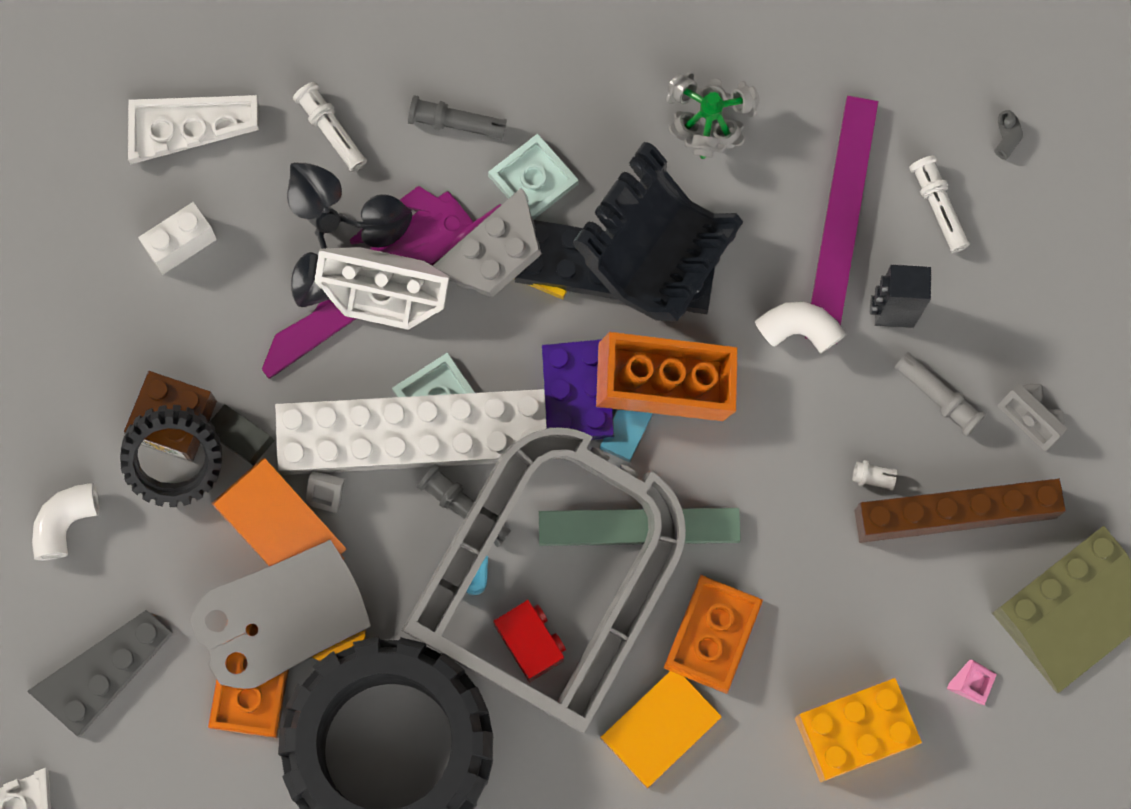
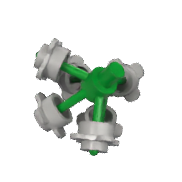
M688 72L686 75L678 73L669 83L667 102L672 104L678 101L681 104H687L693 99L701 105L700 111L696 114L677 111L674 114V123L669 125V131L677 139L684 141L685 147L694 148L693 154L700 156L701 159L706 157L712 158L713 152L723 153L726 148L739 147L745 141L741 132L744 125L740 121L724 120L722 111L724 107L733 106L736 113H748L749 117H755L760 102L757 89L754 86H747L746 82L742 81L739 82L738 88L732 91V94L726 93L722 88V81L718 78H712L706 87L697 89L693 73ZM702 117L706 119L703 136L698 135L702 129L700 121ZM713 120L718 122L713 129L715 138L710 137Z

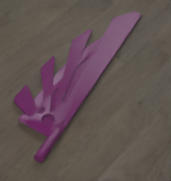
M418 186L399 199L409 209L418 211L412 215V220L404 235L389 246L382 248L372 247L370 249L422 260L433 266L502 204L497 205L473 222L449 191L436 197ZM362 229L350 239L352 245L364 243L361 237ZM330 299L319 303L312 314L274 336L262 371L268 379H271L357 318L344 316Z

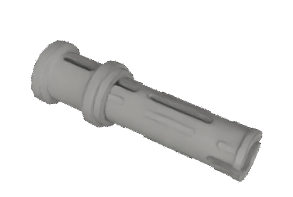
M906 353L904 359L901 358L896 364L895 369L899 370L940 406L941 415L945 418L950 417L963 429L965 436H968L986 416L983 411L978 412L965 401L964 394L958 391L954 393L918 362L911 353Z

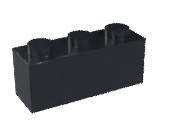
M890 265L886 275H881L880 286L876 285L875 295H871L870 315H875V326L915 327L931 300V267Z

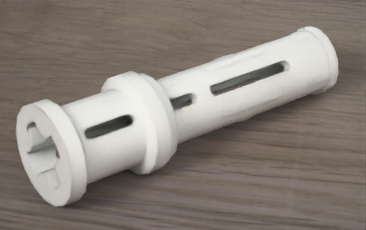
M316 82L304 85L294 94L293 100L297 104L300 103L309 115L308 121L310 124L321 129L332 147L345 162L351 173L358 171L367 163V159L362 155L334 116V106L325 101L318 91L319 86Z
M935 155L927 156L911 164L909 169L911 173H915L922 188L920 190L921 196L930 202L938 224L950 247V252L955 253L967 248L970 243L947 195L948 183L947 180L942 179L935 164L937 158ZM943 209L945 210L946 215H947V217H948V219H949V221H950V224H951V226H952V228H953V232H952V230H951V228H950V225H949V223H948V221H947V219H946V216H945V214H944V212H943Z

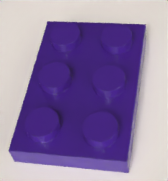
M602 339L542 345L547 429H574L592 436L591 440L614 437L613 409L596 407L598 346Z

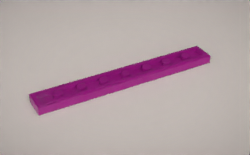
M848 95L845 101L810 303L826 310L837 320L840 326L879 102Z

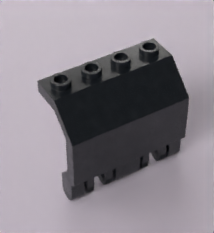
M643 142L635 153V157L633 156L629 162V166L639 177L640 182L631 173L622 172L594 212L606 228V231L602 230V227L593 221H587L583 227L584 230H581L573 241V245L585 258V264L617 300L656 321H678L685 314L687 306L695 294L703 287V282L711 270L719 263L720 257L727 246L735 239L737 231L743 224V220L737 213H713L692 202L666 171L668 161L653 144Z

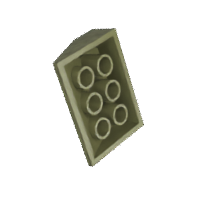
M1102 526L992 613L1057 694L1131 636V560L1105 526Z

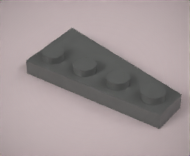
M145 610L27 692L70 731L80 737L173 633Z

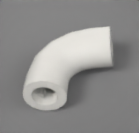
M807 302L783 303L755 320L759 331L774 347L793 334H801L806 336L821 354L847 335L837 320L826 310Z
M94 483L77 485L57 492L42 505L33 525L32 545L35 560H52L67 556L66 533L69 526L75 520L99 515V500Z

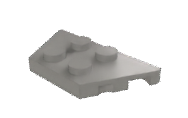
M520 188L438 260L433 267L450 276L449 281L454 282L459 287L476 289L481 294L494 297L542 254L539 241L536 238V229L530 214L529 200L525 191Z

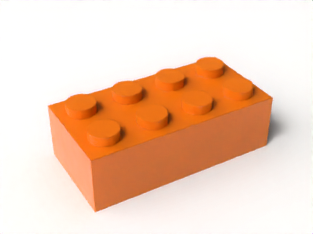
M609 332L599 342L596 407L724 421L736 412L738 347Z

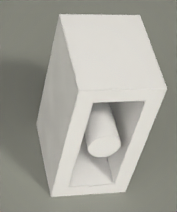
M194 202L138 237L145 251L162 275L217 240L211 226Z

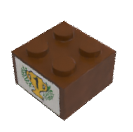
M148 371L124 433L126 434L129 425H133L135 418L139 415L143 417L145 412L153 408L154 412L158 411L159 406L166 405L167 409H172L173 405H181V410L186 411L187 407L194 409L195 415L198 416L199 413L204 415L206 422L209 423L217 401L211 391ZM166 428L152 432L145 437L141 444L193 462L200 446V441L194 435L184 430Z

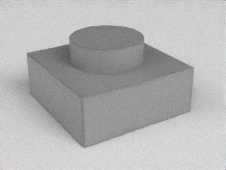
M312 471L308 480L305 503L310 507L337 513L341 506L345 479Z

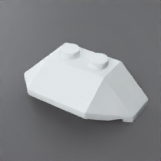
M361 247L326 248L319 250L314 282L320 289L324 290L329 299L344 316L409 330L444 309L450 276L422 260Z

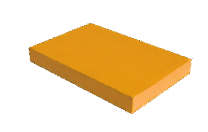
M670 671L609 728L600 739L648 789L714 726L722 716L684 676Z

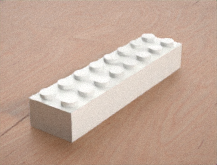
M544 389L275 404L278 471L282 475L311 474L312 471L332 473L433 467L435 464L438 466L497 463L504 452L523 437L546 429Z

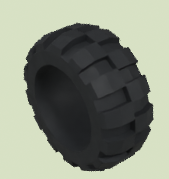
M379 637L355 641L353 642L354 646L337 654L334 651L313 666L315 670L302 685L297 684L286 705L288 712L284 726L279 728L278 755L282 759L284 771L282 778L292 801L300 809H368L348 801L336 788L327 768L325 755L326 739L334 717L348 700L368 688L386 684L409 686L431 697L448 717L452 737L450 758L438 783L418 801L397 809H474L477 806L476 803L485 785L488 784L493 764L494 736L489 711L478 687L474 685L465 673V669L445 653L441 654L427 647L426 643L402 637L399 640H380Z

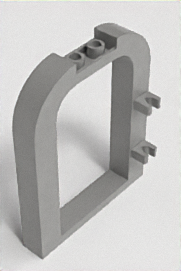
M548 428L523 437L509 447L500 457L401 631L420 642L426 643V645L442 654L445 653L457 663L573 729L585 733L681 557L685 543V519L675 493L654 472L645 473L642 479L639 480L637 479L639 473L623 464L619 468L608 462L610 456L594 447H592L591 451L586 449L592 436L569 428ZM549 459H564L573 462L632 496L642 505L648 517L649 528L644 545L557 702L441 636L533 472L541 463Z

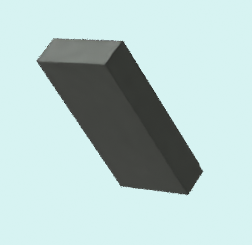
M226 404L221 407L210 421L215 427V432L219 434L221 444L252 466L256 464L275 441L269 434Z

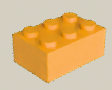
M896 678L808 710L795 717L820 783L922 743Z

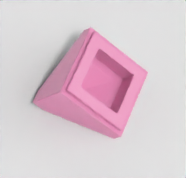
M969 660L950 681L947 689L976 703L985 705L997 674L976 661Z

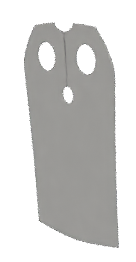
M331 540L208 591L199 601L190 618L197 642L202 643L209 650L210 661L208 665L221 685L232 688L244 689L255 688L315 654L371 627L356 581ZM220 610L225 613L228 621L222 631L214 632L207 628L205 618L209 612ZM256 624L258 626V633L255 636H249L245 630L247 625ZM234 652L244 654L248 662L245 671L239 674H232L225 665L228 655Z

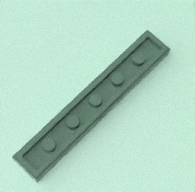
M739 508L682 509L686 529L684 544L740 543ZM644 509L539 511V546L642 545L645 543L649 530L648 517Z

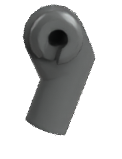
M1005 110L998 116V126L1002 140L994 152L1004 160L1009 158L1023 138L1019 119L1010 110Z

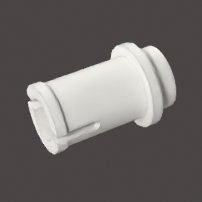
M864 460L863 463L856 462L853 471V481L858 482L859 486L868 484L892 491L896 483V477L894 476L897 475V470L870 465L869 461Z

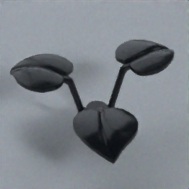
M310 163L290 164V179L287 190L288 205L296 216L308 219L317 228L315 235L318 237L321 249L327 248L324 234L335 231L340 222L357 228H363L361 234L363 242L376 248L386 247L395 243L407 231L412 220V210L396 197L387 194L371 197L362 207V221H356L344 216L342 213L338 214L331 207L340 200L342 195L341 183L332 172ZM313 252L304 254L297 261L292 272L291 291L298 307L311 306L329 299L324 290L320 289L314 282L318 255Z

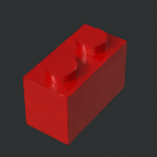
M526 600L495 619L493 623L525 677L531 683L563 663L564 656L562 652L566 651V648L557 633L550 635L544 624L548 622V619L538 604L532 606L529 600Z

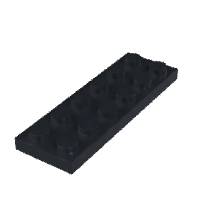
M533 220L536 238L539 241L542 254L515 277V283L558 287L568 292L616 299L585 264V258L573 245V241L580 231L584 230L583 228ZM715 267L703 282L701 290L695 294L687 306V312L708 314Z

